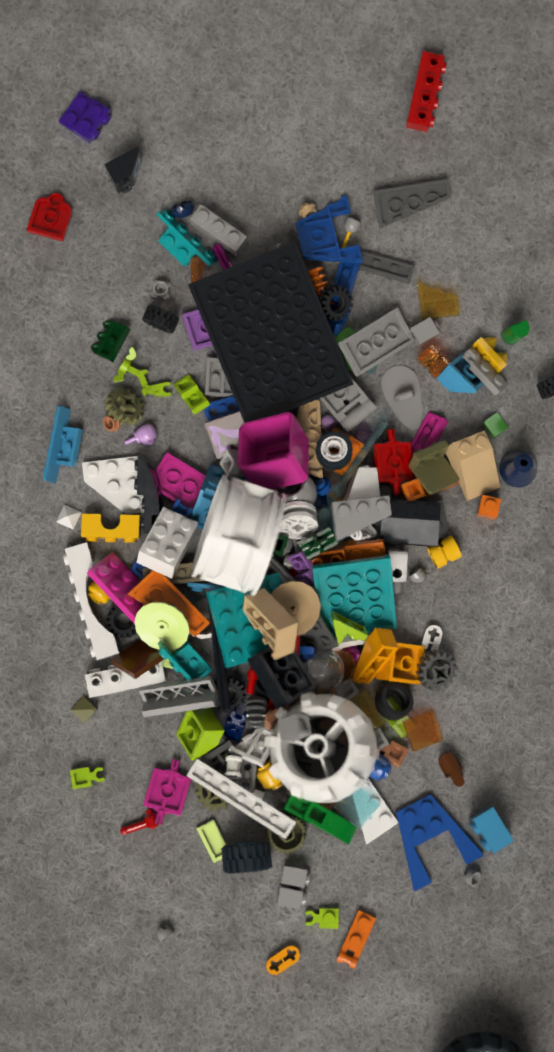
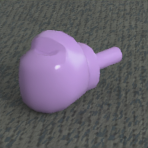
M147 423L134 431V436L124 442L126 445L137 441L138 444L151 445L155 443L154 439L157 437L156 429L152 424Z

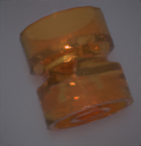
M435 343L431 344L417 358V361L423 368L428 367V373L434 379L452 362L446 354H441V349Z

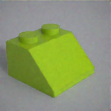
M209 707L186 711L176 736L191 761H194L218 746L224 729Z

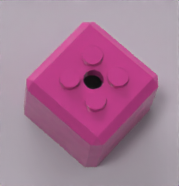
M286 412L245 422L240 426L238 468L249 483L273 490L303 483L307 480L309 438L293 414Z

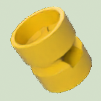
M451 535L442 539L438 547H427V551L437 569L447 565L449 560L453 562L462 557L459 547Z

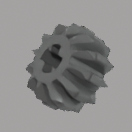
M260 695L248 697L246 702V721L249 727H265V715L267 714L268 706L266 697Z

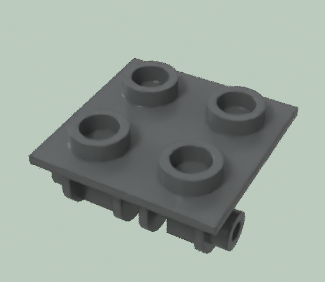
M321 615L314 627L300 635L305 646L314 647L317 653L339 646Z

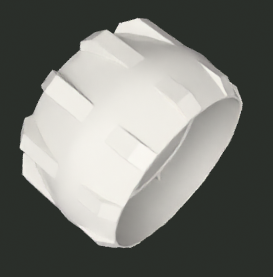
M310 692L302 694L301 700L296 701L287 709L280 707L275 713L278 721L274 726L272 736H265L264 746L270 748L273 765L269 771L273 778L279 779L291 791L292 795L316 803H334L343 801L344 798L366 786L375 761L379 760L380 750L377 749L376 735L373 729L375 726L371 719L357 705L341 696L331 694L315 695ZM293 714L308 715L309 722L323 717L333 718L338 721L325 736L313 734L305 742L281 740L278 727L279 720ZM345 730L349 740V752L344 765L335 773L331 758L334 757L337 749L334 741ZM324 743L325 747L323 752L320 753L319 746ZM295 745L304 746L309 756L321 760L326 778H312L300 768L295 757Z

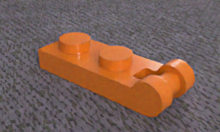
M360 910L357 911L336 961L340 963L345 962L349 964V967L355 968L376 917ZM348 949L354 951L353 957L346 955Z

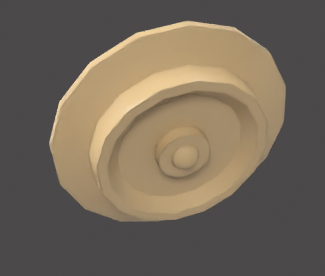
M290 581L281 584L271 593L274 599L297 620L296 636L304 634L314 627L320 616L321 604L318 594L311 586L303 582Z

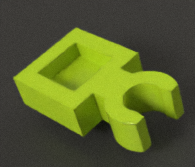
M90 767L70 770L72 788L79 789L93 786L92 780L96 782L105 781V778L100 779L97 777V772L104 770V768H96L93 772H90Z
M319 908V914L311 910L305 911V914L313 916V920L305 922V925L312 926L315 923H319V928L339 929V908Z

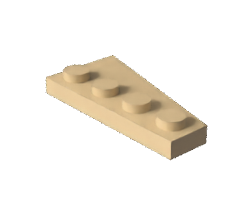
M315 400L299 407L296 420L309 438L308 476L323 478V466L320 465L316 456V445L321 438L320 401Z

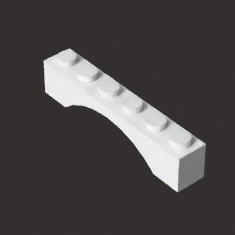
M86 542L66 548V554H63L65 565L70 566L71 572L68 573L71 584L74 583L76 591H73L76 602L80 601L82 609H79L81 620H85L87 625L84 631L86 638L91 639L92 646L89 647L92 658L96 657V660L99 661L118 655L120 651L115 635L98 621L89 603V575L87 572L94 563L89 544Z

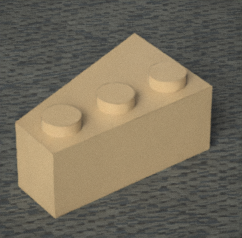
M264 588L258 590L255 596L245 595L243 611L255 630L259 629L264 636L262 639L265 645L269 644L273 650L272 657L274 660L293 653L298 628L297 620Z

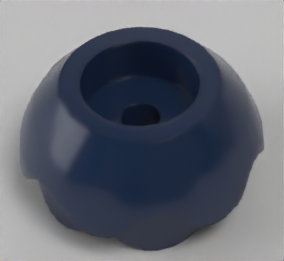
M191 200L189 202L183 201L179 205L174 204L171 207V213L177 218L187 217L192 214L194 204L191 203Z

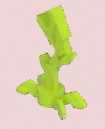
M131 347L129 355L122 362L118 375L114 376L113 382L124 381V374L129 372L139 378L143 396L146 397L147 394L154 395L155 397L171 396V392L166 393L163 390L165 386H170V382L149 386L144 376L149 371L138 370L131 366L132 361L136 359V352Z

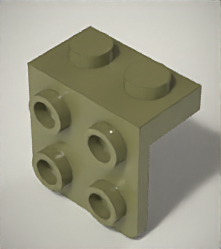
M445 440L439 443L434 442L428 448L416 450L408 465L428 494H434L459 481L458 475L444 457L449 447Z

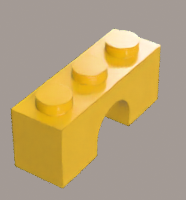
M82 514L81 537L86 538V542H97V539H105V542L115 543L116 539H124V543H135L136 540H140V515H120L119 525L115 529L109 530L103 527V516L101 514Z

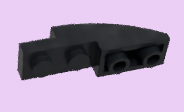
M140 455L134 464L135 471H137L134 489L137 490V495H145L141 502V507L144 509L141 528L144 529V534H149L156 521V515H159L163 508V499L160 484L152 464L146 455Z

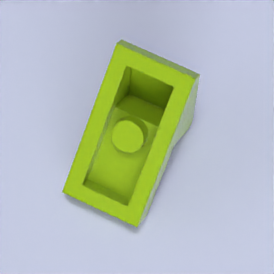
M334 611L331 612L339 645L347 634L354 640L365 641L368 634L364 626Z

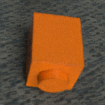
M482 495L476 516L495 520L498 517L501 499Z

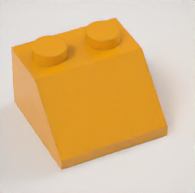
M397 643L399 648L376 675V679L420 685L421 682L417 679L419 675L416 674V671L420 670L417 664L423 662L421 657H424L425 646Z

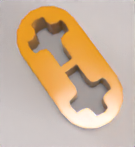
M289 945L271 956L266 962L267 971L272 975H277L299 960V949L294 945ZM287 950L296 951L295 959L292 960L291 957L286 960L283 959L288 954ZM274 960L276 963L282 960V963L278 965L279 969L277 971L270 969L271 961Z

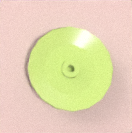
M151 602L144 605L136 614V632L150 647L160 650L158 642L161 640L172 651L180 648L187 641L190 631L188 621L176 607L164 602Z

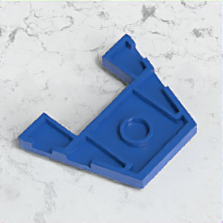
M347 195L341 197L334 204H328L325 209L318 213L314 212L295 223L304 260L363 263L359 245L339 249L333 225V217L351 214Z

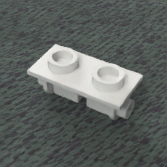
M370 525L349 536L356 541L366 538L374 539L377 536V531Z

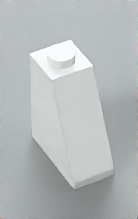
M368 465L360 466L352 475L344 501L380 497L377 468H370Z

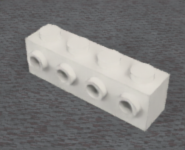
M162 661L137 679H134L114 665L108 666V670L101 671L100 668L89 670V674L85 675L89 698L167 682L164 667L161 666Z

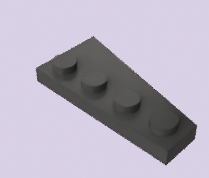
M443 179L373 191L379 229L450 199L449 180Z

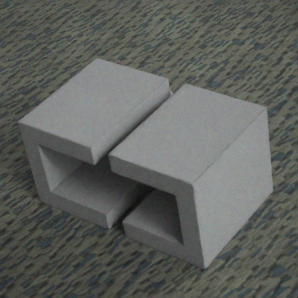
M284 865L281 883L297 886L300 889L280 886L277 905L300 909L301 905H305L307 894L303 893L304 886H308L310 874H307V869Z

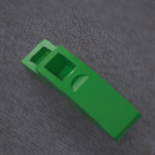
M291 793L283 807V810L348 845L357 829L355 825L321 805L298 798Z

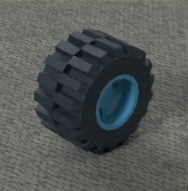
M243 842L221 847L223 872L225 873L257 872L268 870L272 867L269 842Z

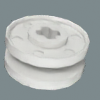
M294 501L285 504L279 533L282 536L290 539H301L317 531V511L311 503Z

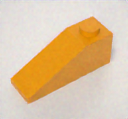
M375 628L365 641L352 678L353 682L370 684L399 647L392 630Z

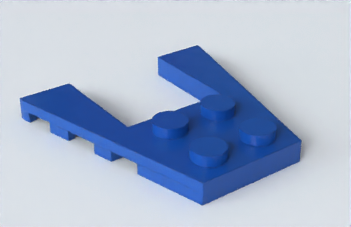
M431 794L396 812L414 891L432 883L414 848L423 842L449 830L466 865L484 856Z

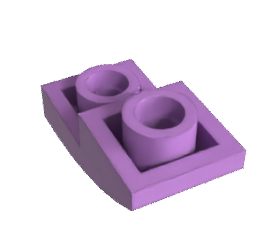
M303 550L291 554L288 559L297 572L294 579L314 589L313 564L311 560H307Z

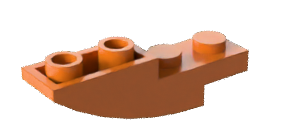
M365 539L358 541L349 540L339 542V544L310 560L314 566L385 556L387 554L384 539L368 541Z

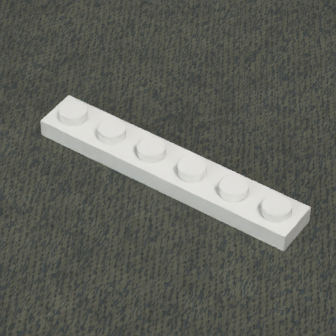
M198 759L187 773V777L285 840L296 824L294 820Z

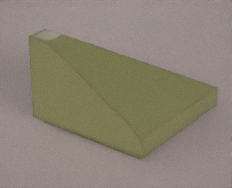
M84 696L71 709L83 723L98 710Z

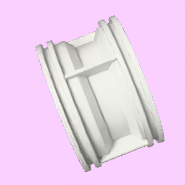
M223 474L216 488L193 561L191 577L195 578L199 574V579L207 580L243 593L249 590V595L255 596L267 570L277 540L286 504V494L281 493L278 496V491L234 477L227 480V475Z

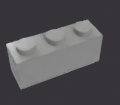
M201 204L190 218V224L217 244L220 243L224 249L236 257L247 243L246 235Z

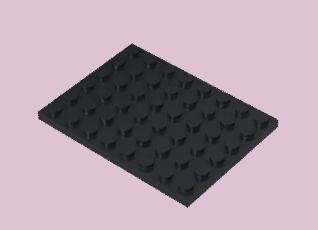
M296 242L188 284L244 423L288 412L353 385Z

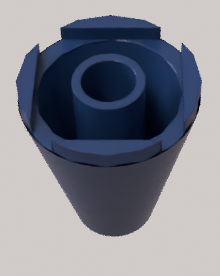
M513 450L502 458L499 472L506 484L521 488L529 485L535 479L537 463L528 452Z

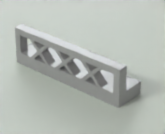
M211 676L139 688V693L144 701L141 710L144 717L215 707L219 696ZM208 683L210 689L205 690L199 686ZM182 687H188V688L192 689L193 691H192V692H186V691L182 690L181 688H182ZM169 689L175 692V694L169 695L163 691ZM152 692L157 697L149 698L147 693Z

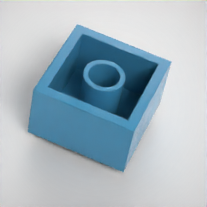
M487 806L470 817L472 822L469 825L475 834H480L482 837L479 841L485 850L496 853L514 841L492 806Z

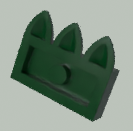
M115 321L103 322V327L108 332L97 334L101 344L91 345V350L100 358L114 362L131 329Z

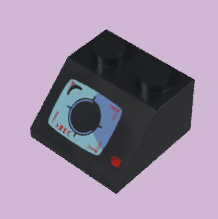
M138 147L104 164L107 175L118 194L129 192L132 186L135 185L142 162Z

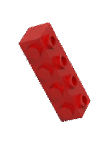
M422 52L406 128L428 132L429 127H433L435 116H432L433 109L437 110L439 98H436L437 91L441 92L443 83L440 80V75L445 74L447 65L444 62V55Z

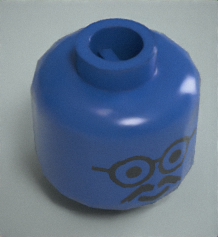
M379 754V760L375 761L374 768L369 777L376 781L382 778L385 779L391 769L389 759Z

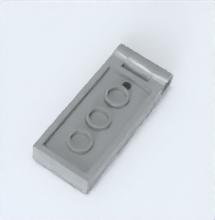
M353 379V385L318 399L346 433L377 410L373 402Z

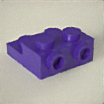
M79 92L58 122L90 144L92 140L95 141L99 137L100 128L109 123L111 112L110 109L95 99L92 100L82 92Z

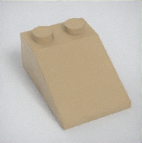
M485 430L449 445L446 455L459 477L458 482L467 501L501 488L493 448Z

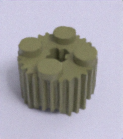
M284 813V815L296 822L290 832L292 836H288L285 840L269 829L267 830V837L269 838L268 841H271L270 845H273V849L276 848V851L280 850V853L284 852L286 854L288 852L290 854L291 851L294 853V850L298 851V848L304 845L303 841L306 840L304 838L306 837L305 825H303L304 823L300 822V818L297 819L298 817H294V815L290 816L289 813Z

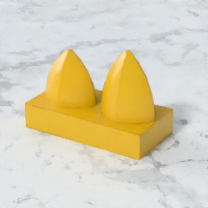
M480 337L471 347L478 351L479 355L499 374L507 365V353H496L494 351L497 342L496 337Z

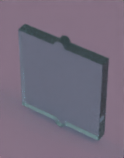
M360 788L352 795L344 798L343 801H338L334 808L360 829L368 819L372 818L371 815L380 804Z

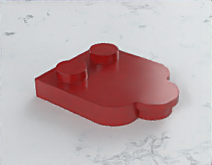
M53 193L48 198L42 197L35 202L27 226V232L64 242L72 211L71 207L65 203L63 195Z

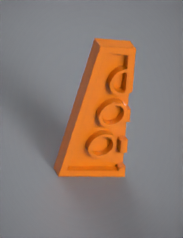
M154 570L128 593L129 596L144 605L151 602H164L176 607L187 619L189 633L195 637L210 624L163 574Z

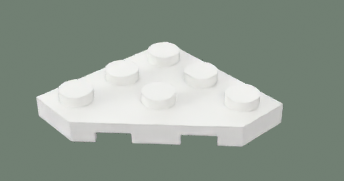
M138 456L82 462L84 482L124 514L144 513V509L141 507L144 495H137V490L134 489V481L137 479V471H135L134 464Z

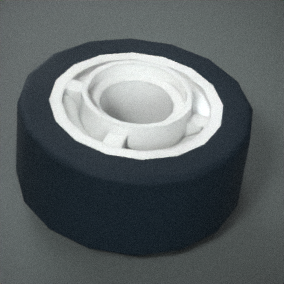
M328 432L321 436L316 445L317 460L320 465L329 470H340L347 466L352 457V444L348 437L339 432ZM331 448H337L339 452L337 454H331L329 450Z

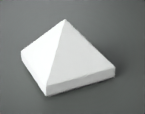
M64 505L56 522L74 530L82 512Z

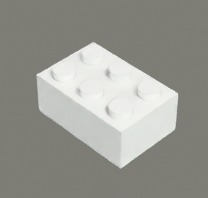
M163 507L139 550L137 563L172 579L196 534L198 522Z

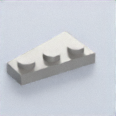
M381 496L331 502L335 541H339L392 515L390 497Z

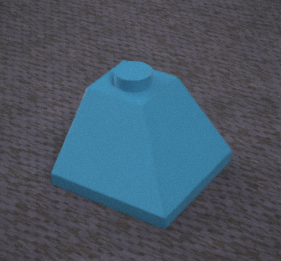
M466 350L453 360L437 377L442 386L450 392L475 393L484 385L469 369L471 367L470 364L462 357Z

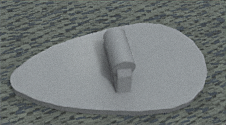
M402 365L393 366L382 377L381 387L383 394L399 421L410 430L416 431L422 419V396L418 377L409 367Z

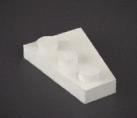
M370 780L364 788H360L352 794L366 845L398 823Z

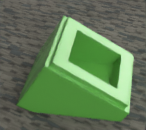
M495 413L482 423L493 439L509 428L498 413Z

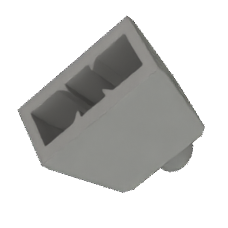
M385 548L386 554L390 556L393 591L394 593H401V582L407 581L408 551L405 549ZM395 569H399L397 575H393Z

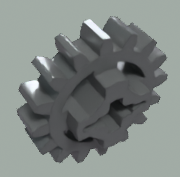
M433 649V654L426 652L427 657H421L423 662L417 664L420 670L416 671V674L419 675L417 679L425 688H429L431 691L434 688L440 691L441 686L447 688V682L453 683L452 676H457L454 670L458 669L455 665L457 661L449 652H445L443 649L439 652Z

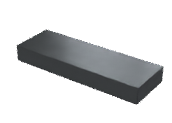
M360 250L363 263H361L359 270L410 284L415 265Z

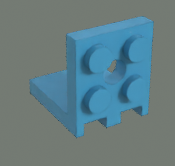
M212 464L208 468L190 519L198 522L197 528L202 530L222 475H226L221 467ZM234 477L242 481L246 479L245 477Z

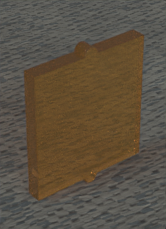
M433 710L402 721L407 733L406 738L409 739L413 752L443 741L439 729L440 724L437 723Z

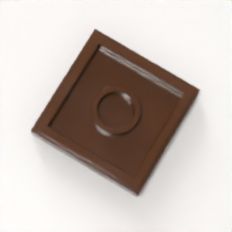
M140 639L113 657L111 662L112 665L137 679L164 659L159 654L158 649L150 647Z

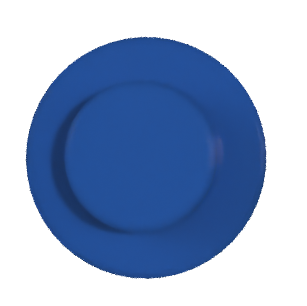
M320 478L315 483L317 494L321 496L328 494L332 489L329 478Z

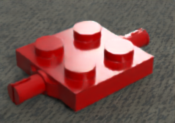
M395 429L387 430L388 442L373 445L374 462L378 472L379 483L387 482L392 484L393 495H401L400 483L414 480V473L408 466L412 459L411 442L396 441Z

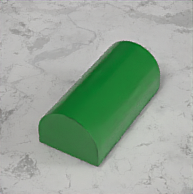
M524 320L508 327L501 333L503 341L508 345L518 343L529 333L530 326L528 321Z

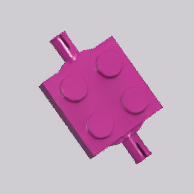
M172 759L170 770L153 769L143 806L154 809L157 812L155 824H158L159 821V825H162L165 814L181 817L191 778L182 776L177 772L180 764L179 760L176 762V759Z

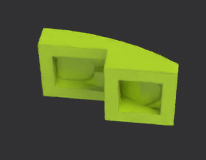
M189 374L173 384L194 415L210 405Z

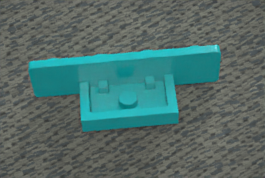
M164 209L157 212L156 215L169 227L158 242L184 267L188 266L196 255L208 266L218 262L215 254L211 250L206 249L202 245L201 240L193 236L184 224L179 223L171 211Z
M161 640L158 642L159 654L163 659L166 660L168 658L172 662L170 665L177 673L180 671L184 675V680L205 677L213 670L212 666L188 641L173 653ZM202 684L199 686L206 690V688Z

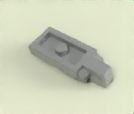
M473 347L464 353L462 357L470 364L471 367L469 369L494 395L499 394L508 386L503 377L498 375Z

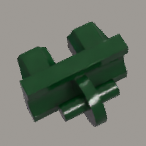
M328 526L298 542L307 560L339 544V542L335 541V535Z

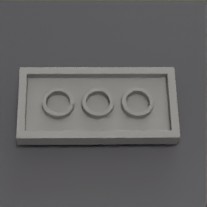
M397 307L340 341L338 345L357 377L413 343L415 339Z

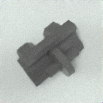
M223 735L216 748L200 757L201 762L206 763L217 756L216 759L211 761L212 764L216 766L221 762L225 767L227 765L225 758L230 756L228 751L222 755L220 753L232 746L230 739L227 740Z

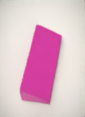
M428 411L411 443L412 457L416 450L428 448L432 443L439 441L448 424L444 417Z

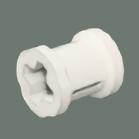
M226 756L227 768L224 776L228 779L242 778L240 773L242 757Z

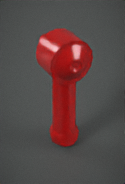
M151 809L146 810L144 820L120 828V833L125 835L146 827L150 829L156 828L159 825V821L158 824L154 823L157 814L153 813Z

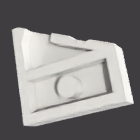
M266 727L255 729L252 734L242 738V742L236 746L232 745L228 749L229 753L263 767L270 754V748L264 746L265 736H272L273 730L269 731Z

